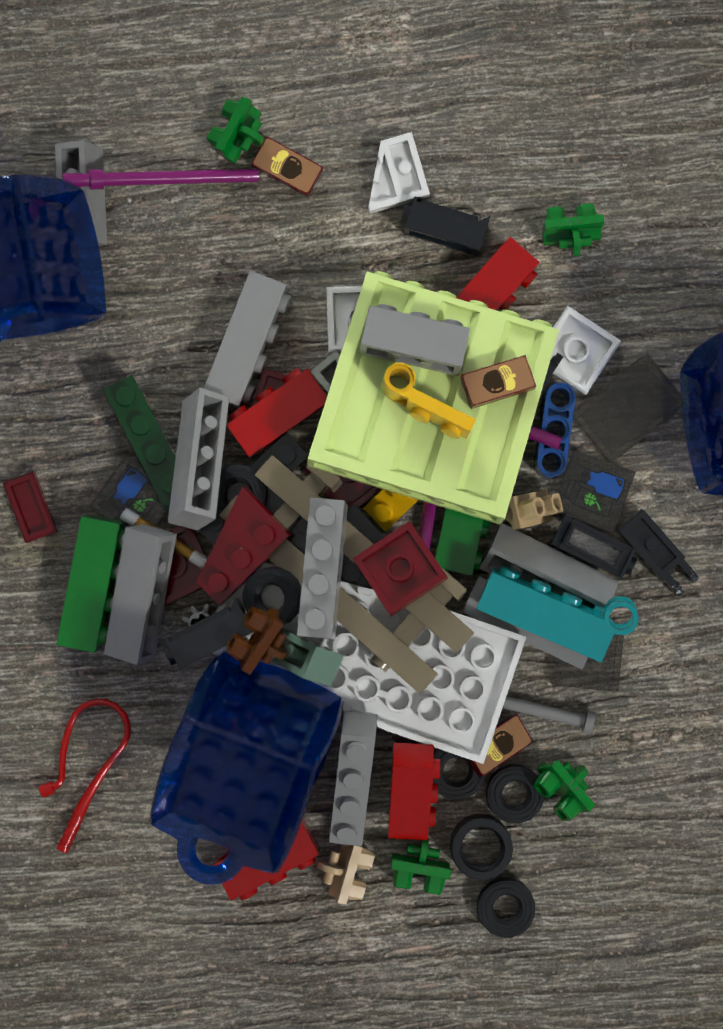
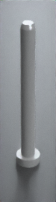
M506 696L503 705L504 709L582 727V733L591 734L595 722L596 713L589 710L585 714H580Z

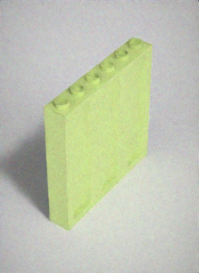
M367 271L309 452L307 466L501 524L506 517L559 329L553 328L549 322L536 319L530 321L520 318V315L514 311L502 310L500 312L490 309L487 304L481 301L471 300L467 302L457 299L456 295L448 291L434 292L427 290L422 284L415 281H406L404 283L394 280L390 274L376 271L371 273ZM378 304H386L395 307L398 312L406 314L422 312L429 315L430 319L442 322L445 319L457 320L464 327L470 328L459 376L409 365L414 370L416 376L414 389L476 419L467 439L461 436L459 439L449 437L440 430V426L430 421L425 424L415 420L410 416V411L405 409L406 407L385 396L382 389L385 372L389 366L398 362L359 354L370 305L377 307ZM526 355L536 383L534 390L477 408H470L460 379L462 374ZM395 376L390 379V383L395 388L402 389L408 385L403 377Z

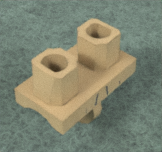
M547 489L512 496L506 513V519L512 525L513 530L554 521L553 514L563 512L560 494L548 495Z
M341 844L339 852L331 850L329 860L320 859L318 861L317 868L325 872L322 882L329 885L327 893L335 897L337 903L347 905L348 899H363L366 882L362 879L354 878L357 867L370 870L375 854L363 846Z

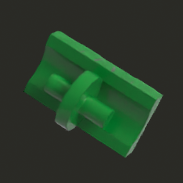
M243 96L240 101L226 100L221 114L225 120L229 121L226 128L223 130L215 126L207 136V141L227 161L236 164L242 150L247 152L252 143L261 146L264 138L257 133L262 125L259 121L262 113L252 105L250 99Z
M593 203L579 205L576 207V217L565 218L564 208L560 206L549 207L543 226V246L558 244L559 249L570 248L572 257L580 256L581 247L592 246V241L601 240L602 226H604L603 214L597 215Z
M556 760L550 764L543 762L537 768L540 775L533 784V787L544 798L551 797L555 792L559 795L561 800L553 809L562 821L571 820L579 813L590 812L595 806L594 802L584 792L589 788L588 784L583 780L588 774V770L584 765L574 768L569 762H565L562 765L559 760Z
M429 838L428 840H421L420 846L408 844L406 854L418 855V857L392 853L393 886L411 889L413 873L425 875L423 891L441 895L445 880H450L452 870L450 863L426 859L427 857L439 859L440 849L428 847Z

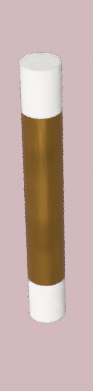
M128 508L120 516L122 521L131 526L145 524L159 528ZM176 538L174 552L203 569L208 557Z

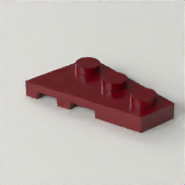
M247 487L241 488L196 581L219 606L223 605L292 535Z

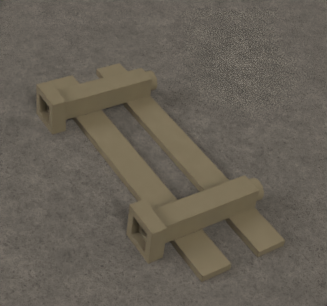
M272 455L255 476L285 502L274 516L290 532L302 517L308 522L310 498H321L328 488L334 493L341 486L342 481L335 474L309 466L306 467L311 473L304 481H301ZM237 495L219 514L225 521L238 497ZM346 521L343 554L354 562L353 558L372 546L373 543ZM286 540L269 560L275 566L290 571L298 579L302 588L305 555ZM444 569L443 571L447 575L448 580L406 606L405 608L410 614L393 633L340 587L337 621L374 653L371 660L384 672L391 668L419 694L438 675L436 671L409 648L422 631L427 627L455 653L474 634L468 626L445 607L452 597L459 601L467 592V589Z

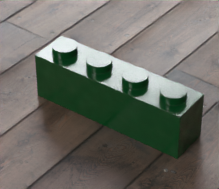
M133 375L104 388V397L163 510L170 507L176 457Z

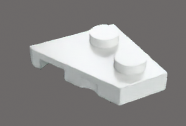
M412 132L380 141L368 206L369 213L372 214L413 202L414 196L418 197L417 200L429 197V189Z

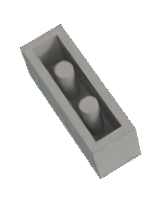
M85 140L55 144L59 242L76 248L107 245L105 186L103 190H90L89 187L62 186V174L88 173L89 169H102L104 173L103 148Z
M378 304L377 307L370 305L359 354L459 376L470 328L464 327L457 320L445 319L442 322L430 319L429 315L422 312L406 314L398 312L395 307L390 305Z

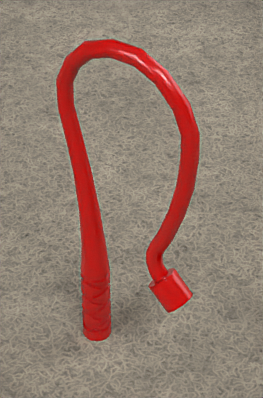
M92 699L82 703L72 712L62 738L58 779L55 783L50 781L39 786V792L42 798L55 794L56 790L63 784L70 735L78 716L85 709L95 705H105L114 709L121 716L124 724L123 739L101 767L75 807L71 819L67 823V828L64 830L63 836L56 847L57 850L63 853H69L70 846H72V842L77 835L76 833L79 831L80 824L84 820L83 818L86 815L92 798L111 766L126 748L131 737V724L127 713L117 703L108 699Z

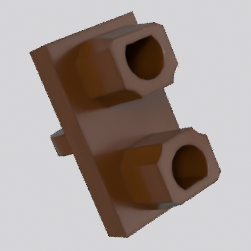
M251 607L243 623L244 627L254 631L249 640L235 633L227 643V653L238 660L241 670L249 675L260 660L265 664H269L273 657L284 659L288 654L287 649L282 645L287 635L280 631L284 624L278 617L280 615L278 610L270 607L268 612Z

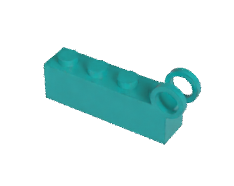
M501 566V569L493 567L476 608L601 663L614 634L627 635L635 630L639 621L635 603L626 596L612 597L607 601L604 608L595 606L593 610L582 605V599L566 592L563 593V596L550 591L551 586L536 579H533L531 583L519 578V572L506 566ZM617 607H626L632 612V616L627 622L619 624L611 620L609 617L610 613Z

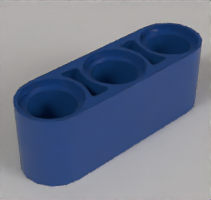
M563 382L550 386L542 398L538 428L546 431L549 423H557L562 429L561 437H563L558 450L536 442L534 469L543 478H553L560 475L567 465L575 392L571 386ZM553 391H561L565 394L567 402L564 407H557L552 403L551 393ZM547 454L553 455L558 461V467L554 472L546 471L542 466V459Z

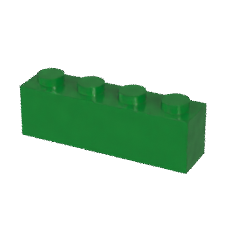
M445 508L434 555L439 565L444 570L472 576L473 570L479 571L483 552L477 549L480 538L486 539L489 521Z
M92 514L81 516L56 645L95 653L102 645L106 644L108 631L106 621L108 613H111L110 602L114 596L112 591L114 581H116L115 572L120 563L118 560L120 550L122 549L121 538L125 533L126 522Z

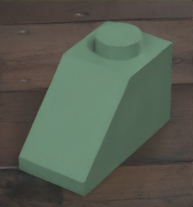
M281 628L280 631L287 635L282 645L287 649L288 654L284 659L273 657L271 661L303 679L331 687L344 655Z

